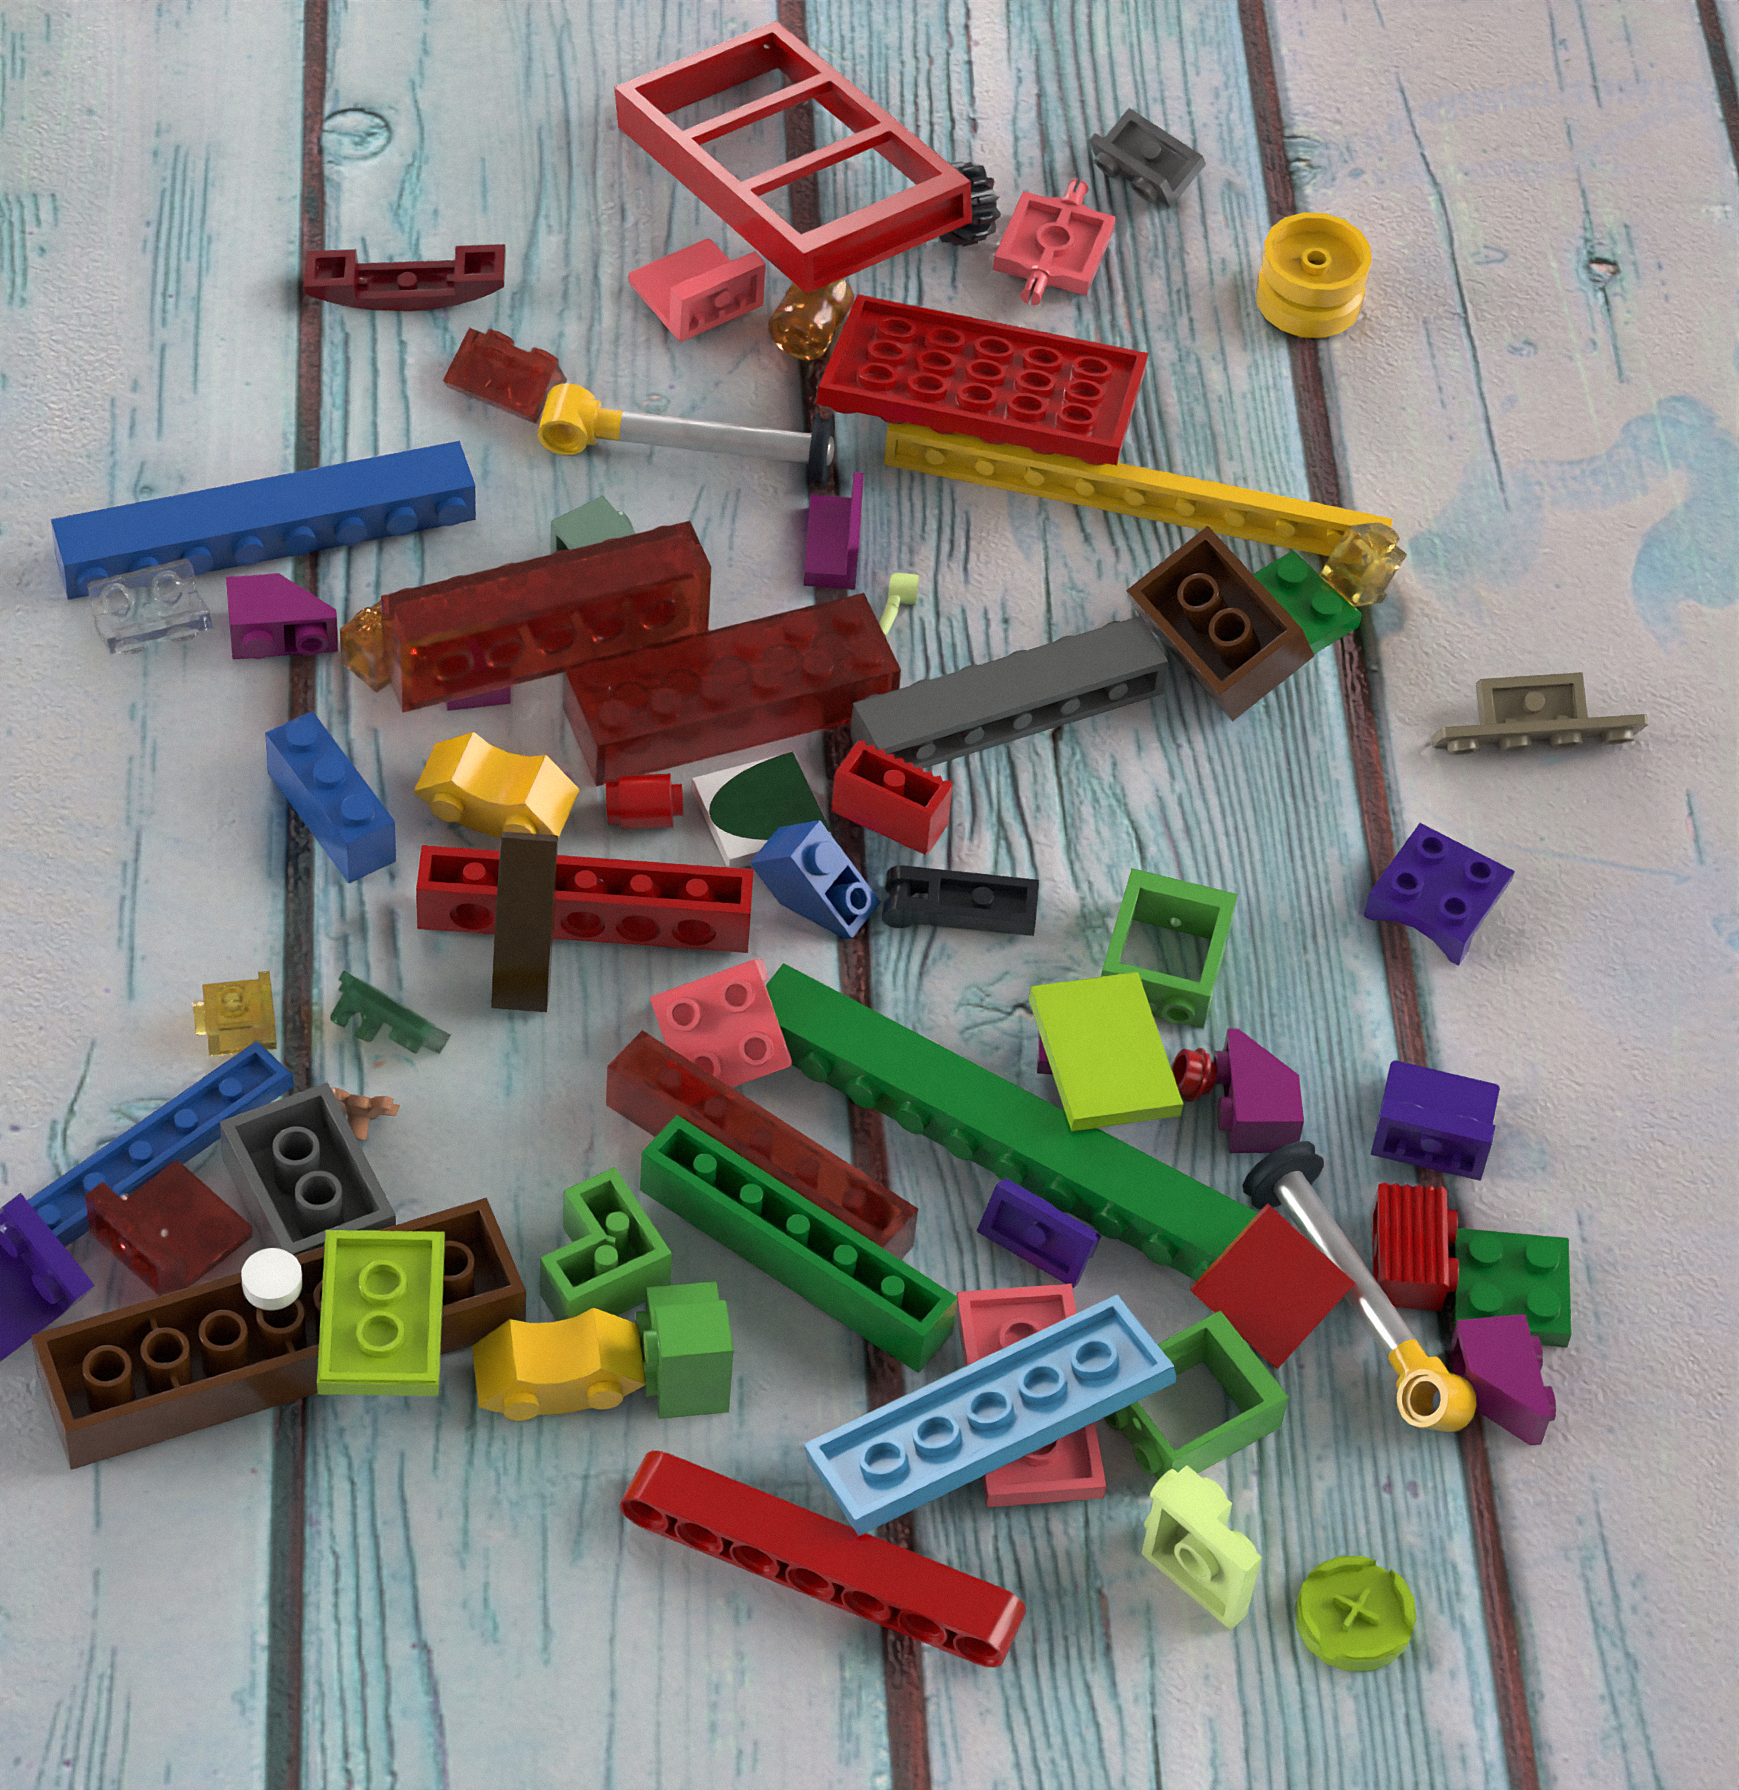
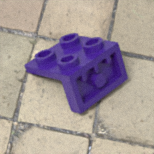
M1392 1061L1388 1071L1370 1155L1481 1181L1496 1125H1493L1500 1092L1499 1085L1401 1061Z
M22 1193L18 1194L0 1209V1362L31 1339V1335L41 1332L80 1302L95 1286Z

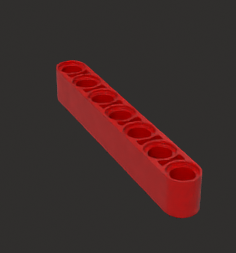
M650 1451L645 1454L619 1504L621 1512L627 1519L646 1530L984 1667L995 1668L1002 1665L1026 1614V1606L1021 1599L1001 1587L870 1534L864 1533L858 1536L854 1528L666 1452Z

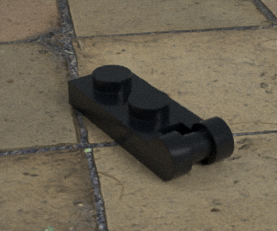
M905 865L891 867L886 873L885 890L888 892L889 897L883 903L882 921L890 927L906 928L912 924L1034 936L1039 890L1038 879ZM916 893L928 894L927 899L911 896H913Z

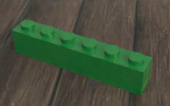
M676 1115L641 1152L640 1191L915 1372L920 1373L953 1334L958 1299L956 1295L680 1116Z

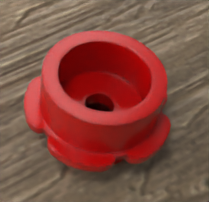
M1197 1048L1195 1051L1188 1049L1180 1050L1171 1067L1179 1093L1183 1095L1185 1101L1193 1102L1194 1099L1199 1098L1202 1094L1207 1095L1212 1090L1216 1080L1217 1067L1215 1063L1211 1062L1210 1055L1206 1053L1205 1049Z

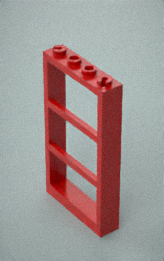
M778 21L761 26L614 87L618 127L806 294L972 222L971 181ZM777 68L796 83L684 131L665 116L668 113ZM811 98L815 99L855 133L743 182H740L699 146ZM871 148L916 184V186L802 235L759 198L763 194Z

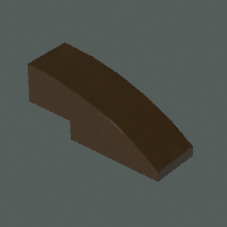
M502 832L491 1008L547 1012L551 987L552 941L555 923L558 836L515 832Z

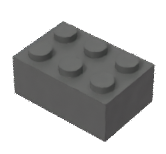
M328 1083L220 1121L223 1161L267 1249H282L294 1256L324 1247L326 1230L377 1231L396 1225V1215Z

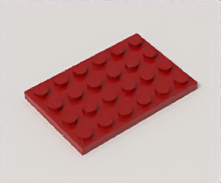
M857 294L818 386L816 404L830 407L832 410L842 414L857 412L880 417L883 421L891 424L910 423L930 427L933 431L940 434L959 433L979 437L989 444L1000 445L1008 443L1030 448L1038 454L1052 455L1057 453L1080 458L1083 462L1091 465L1110 464L1117 466L1146 371L1149 353Z

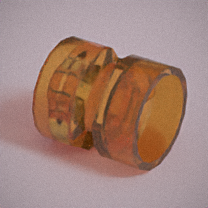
M843 278L806 294L792 282L768 321V331L771 339L781 350L790 356L802 360H814L821 357L835 337L836 329L843 323L854 303V293L849 283Z

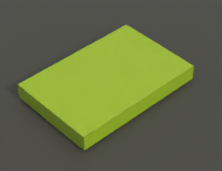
M1138 972L1030 986L1028 999L1071 1132L1181 1116L1183 1102Z
M326 1230L317 1371L318 1395L439 1396L445 1232Z

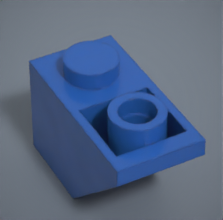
M820 820L779 827L749 863L781 905L844 939L853 938L881 903Z

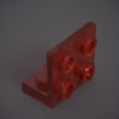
M179 1161L171 1163L130 1196L126 1194L118 1196L104 1182H101L85 1195L90 1234L158 1296L189 1288L253 1237L252 1226Z

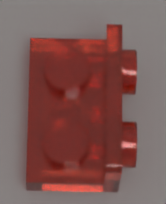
M469 327L443 379L445 385L450 389L536 424L545 407L548 392L556 385L566 384L568 380L558 365V358L537 347H532L530 352L515 347L513 339L497 330L488 329L486 334Z

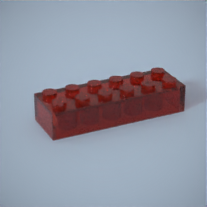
M686 521L670 526H659L653 530L620 538H610L600 543L571 550H561L526 561L507 563L497 568L468 575H458L447 580L419 587L404 588L381 596L383 666L402 713L705 638L708 637L712 567L691 521Z
M860 593L563 666V709L597 787L605 785L606 782L619 781V776L644 775L850 723L853 703L862 701L873 694H885L900 688L901 668L865 593Z

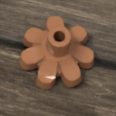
M331 1087L343 1114L348 1115L347 1121L357 1140L366 1141L370 1119H375L379 1115L396 1116L400 1105L393 1103V1098L388 1096L369 1098L349 1094L343 1089Z

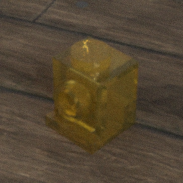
M1380 522L1353 525L1347 528L1319 576L1353 607L1382 603L1387 596L1384 592L1407 554L1397 546L1400 537L1391 527Z
M270 971L258 972L259 979L202 984L203 1000L192 1001L195 1034H207L209 1056L239 1053L256 1040L266 1050L277 1049Z

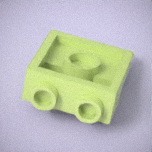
M1188 1465L1178 1473L1171 1469L1158 1480L1150 1493L1153 1503L1151 1512L1144 1522V1527L1147 1530L1141 1554L1231 1631L1247 1616L1262 1557L1256 1552L1254 1545L1245 1535L1238 1531H1230L1226 1527L1232 1503L1227 1499L1226 1494L1215 1481L1207 1477L1202 1478Z

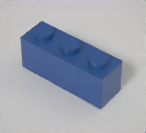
M313 711L265 732L269 776L348 883L396 862L394 819Z

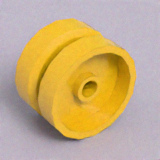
M1303 212L1285 217L1271 227L1264 241L1261 257L1262 267L1259 271L1256 285L1257 306L1265 319L1281 331L1303 338H1325L1340 334L1352 326L1362 310L1365 284L1369 277L1372 262L1371 246L1363 233L1345 219L1327 213Z

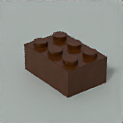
M1206 526L1126 590L1138 615L1142 616L1149 629L1232 722L1314 657L1303 629L1209 526Z

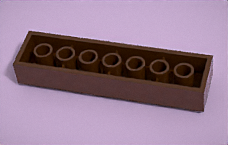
M487 1197L377 1230L445 1232L440 1355L476 1344L509 1319L526 1322V1290ZM325 1246L294 1255L301 1266L302 1290L292 1304L281 1309L265 1310L251 1304L244 1295L241 1272L31 1335L37 1374L70 1469L73 1470L317 1394Z

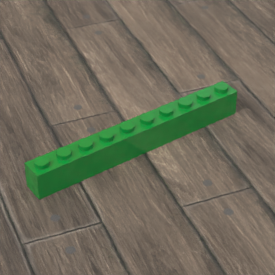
M785 963L780 966L766 984V989L792 1059V1066L800 1069L806 1077L818 1083L824 1082L847 1094L861 1107L873 1108L897 1121L906 1131L913 1134H922L946 1147L955 1157L962 1160H970L995 1173L1001 1181L1004 1178L1011 1180L1054 1205L1061 1212H1068L1091 1224L1103 1236L1110 1239H1119L1138 1249L1148 1259L1158 1265L1169 1266L1194 1279L1196 1282L1258 1214V1212L1098 1128L1071 1132L1064 1110Z

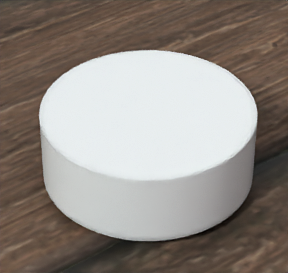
M277 1248L263 1249L251 1255L243 1265L241 1272L243 1292L247 1300L254 1306L265 1310H277L292 1304L300 1295L302 1290L301 1266L291 1253Z

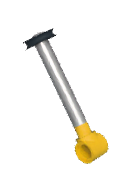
M570 383L556 385L548 392L537 436L540 443L546 449L560 455L581 453L586 448V445L595 446L598 439L805 463L808 464V486L810 487L813 481H821L825 489L834 455L835 416L833 413L831 418L822 419L819 416V412H817L812 433L621 411L602 408L601 401L596 400L589 390Z
M1297 1141L1267 1155L1247 1174L1242 1184L1243 1193L1252 1196V1206L1257 1209H1263L1267 1203L1273 1208L1283 1205L1301 1233L1356 1283L1347 1292L1345 1298L1399 1376L1396 1382V1389L1398 1390L1397 1407L1401 1417L1408 1424L1415 1427L1442 1432H1456L1466 1427L1474 1417L1477 1407L1476 1394L1472 1385L1464 1377L1449 1373L1441 1359L1437 1356L1428 1357L1312 1188L1311 1185L1319 1177L1324 1167V1158L1315 1154V1145L1309 1141ZM1439 1389L1441 1401L1438 1409L1434 1411L1433 1398Z

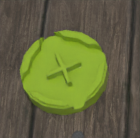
M1337 1556L1318 1564L1302 1583L1294 1607L1296 1629L1307 1649L1324 1663L1348 1672L1374 1671L1393 1663L1408 1647L1417 1619L1414 1596L1404 1579L1394 1570L1390 1569L1389 1573L1383 1567L1377 1566L1376 1560L1365 1556Z

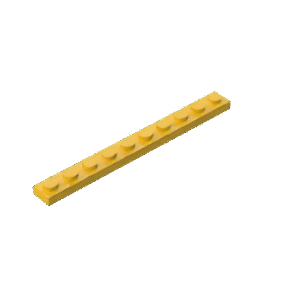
M889 423L887 429L884 465L1198 530H1203L1206 526H1209L1214 533L1383 567L1393 521L1392 518L1118 462L1117 466L1110 464L1091 465L1076 457L1057 453L1052 455L1038 454L1030 448L1008 443L1000 445L989 444L979 437L959 433L940 434L933 431L930 427L910 423Z

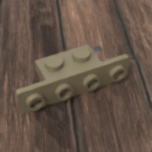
M1583 672L1485 678L1476 682L1480 725L1443 727L1431 737L1432 748L1448 747V754L1450 755L1475 753L1480 751V745L1499 744L1500 751H1520L1531 748V742L1549 740L1552 748H1568L1583 744L1582 738L1602 737V744L1616 745L1633 741L1634 735L1648 726L1647 714L1588 718Z

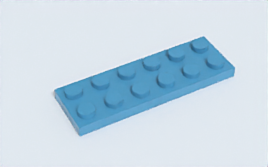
M1117 1294L803 1445L808 1462L858 1536L1176 1383L1175 1368Z

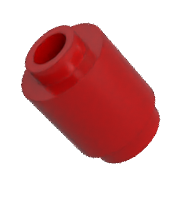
M671 773L619 776V781L606 782L608 825H621L622 830L674 827L673 817L684 816L682 784H672Z

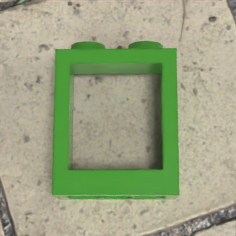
M1131 868L1101 977L1138 972L1148 1002L1155 1004H1149L1153 1016L1166 1019L1173 1024L1191 1025L1204 1029L1229 938L1238 894ZM1133 920L1211 939L1200 982L1121 963Z
M1220 1310L1157 1345L1174 1365L1176 1376L1203 1362L1242 1411V1414L1177 1450H1174L1138 1401L1104 1417L1106 1423L1115 1431L1120 1429L1133 1446L1135 1459L1141 1469L1148 1475L1154 1474L1159 1480L1169 1470L1174 1469L1178 1473L1186 1465L1198 1474L1281 1428L1289 1397Z

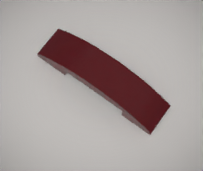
M505 244L455 246V260L359 263L356 249L307 251L304 292L323 301L366 310L422 311L460 305L485 297L505 287L506 246Z

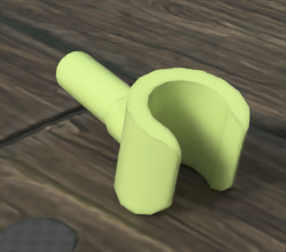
M898 572L891 575L886 608L874 633L878 638L886 639L899 611V604L916 605L919 575Z

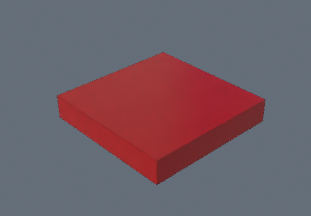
M1267 1203L1189 1290L1214 1313L1221 1310L1239 1335L1278 1369L1356 1283Z

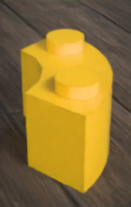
M470 732L435 743L413 792L430 806L432 813L439 819L447 822H457L487 835L501 838L502 832L556 835L559 838L580 789L547 755L523 756L508 753L490 745L475 732Z
M592 1308L576 1317L556 1322L527 1323L509 1319L472 1346L479 1408L504 1413L507 1419L513 1421L529 1420L536 1415L563 1414L589 1408L600 1410L614 1408L622 1403L624 1396L646 1385L638 1324L596 1308Z

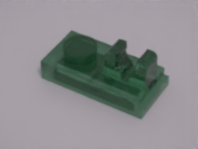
M343 970L338 979L342 982L338 990L343 994L330 1015V1020L333 1023L345 1028L349 1019L354 1014L360 1013L362 1022L354 1036L365 1042L373 1041L385 1022L393 1027L388 1037L409 1051L417 1054L421 1046L438 1054L441 1053L451 1034L365 980Z

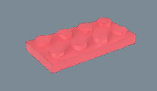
M1072 1284L957 1292L956 1314L964 1366L966 1367L1077 1314ZM1093 1422L982 1476L986 1507L1103 1499L1106 1491V1482L1096 1423Z

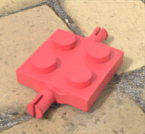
M1078 179L1070 180L1066 193L1062 198L1044 197L1025 191L1021 194L995 253L993 270L1027 279L1026 285L1020 294L1022 301L1026 304L1029 303L1032 296L1031 305H1038L1047 285L1087 296L1114 232L1116 216L1094 211L1082 204L1085 194L1088 192V185L1083 180L1080 181L1078 188Z

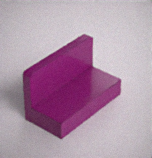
M853 472L851 498L810 495L804 586L855 590L864 473Z

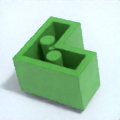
M615 1167L564 1190L563 1229L572 1243L540 1257V1296L556 1321L576 1317L592 1308L617 1316L645 1303L647 1287L669 1286L671 1284L672 1252Z
M717 1282L647 1287L645 1311H636L635 1321L638 1324L641 1347L644 1346L646 1362H643L646 1385H644L645 1397L656 1396L659 1419L729 1412L734 1350L726 1300H719Z

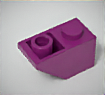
M280 573L226 577L232 659H262L273 656L316 655L319 653L339 652L336 609Z
M1227 1029L1223 1051H1214L1213 1063L1217 1067L1214 1084H1223L1224 1097H1219L1218 1129L1219 1131H1228L1230 1153H1272L1285 1145L1300 1141L1304 1125L1299 1075L1240 1029Z
M1526 1314L1457 1320L1448 1352L1454 1374L1464 1377L1475 1391L1476 1411L1528 1445H1541L1549 1421L1555 1420L1556 1400L1552 1387L1544 1386L1540 1372L1543 1366L1542 1345L1538 1336H1531Z

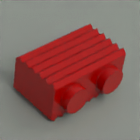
M865 740L856 742L836 770L833 783L835 785L833 788V801L831 803L833 805L832 812L892 839L905 847L924 855L929 854L948 826L953 788L951 780L943 781L941 775L933 777L932 771L924 772L922 767L914 768L912 762L904 763L903 758L895 759L893 753L886 755L884 749L876 750L874 745L867 746Z
M1383 1182L1378 1184L1371 1212L1372 1276L1394 1308L1442 1311L1447 1292H1456L1459 1277L1458 1258H1448V1244H1455L1458 1214L1457 1210L1447 1209V1190L1442 1186L1435 1189L1431 1185L1423 1188L1421 1185L1412 1187L1409 1184L1400 1186L1398 1183L1389 1185Z

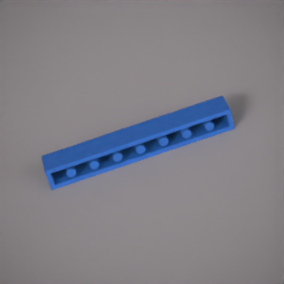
M460 441L53 518L51 519L54 551L67 599L96 596L105 592L136 586H147L156 582L187 576H198L207 572L238 566H249L258 562L294 555L300 556L309 552L340 546H351L360 542L391 536H402L411 532L442 526H453L462 522L476 520V487Z

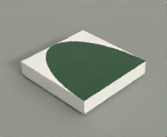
M793 751L692 778V792L722 858L729 868L749 866L750 861L779 827L820 820L831 834L829 826Z

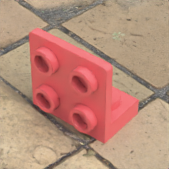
M704 239L629 272L628 283L677 340L682 342L763 306L766 263L755 251L736 260H729L711 239Z
M753 959L649 997L686 1101H696L792 1065L789 1050L764 983L770 980L763 959Z

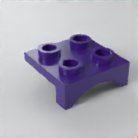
M1419 823L1370 891L1364 917L1372 921H1397L1415 928L1430 938L1447 956L1450 962L1459 966L1469 952L1473 936L1513 880L1515 871Z

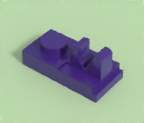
M1007 1178L996 1184L976 1231L1063 1283L1072 1284V1288L1079 1284L1089 1259L1093 1257L1101 1239V1235L1093 1229L1061 1212L1054 1205Z

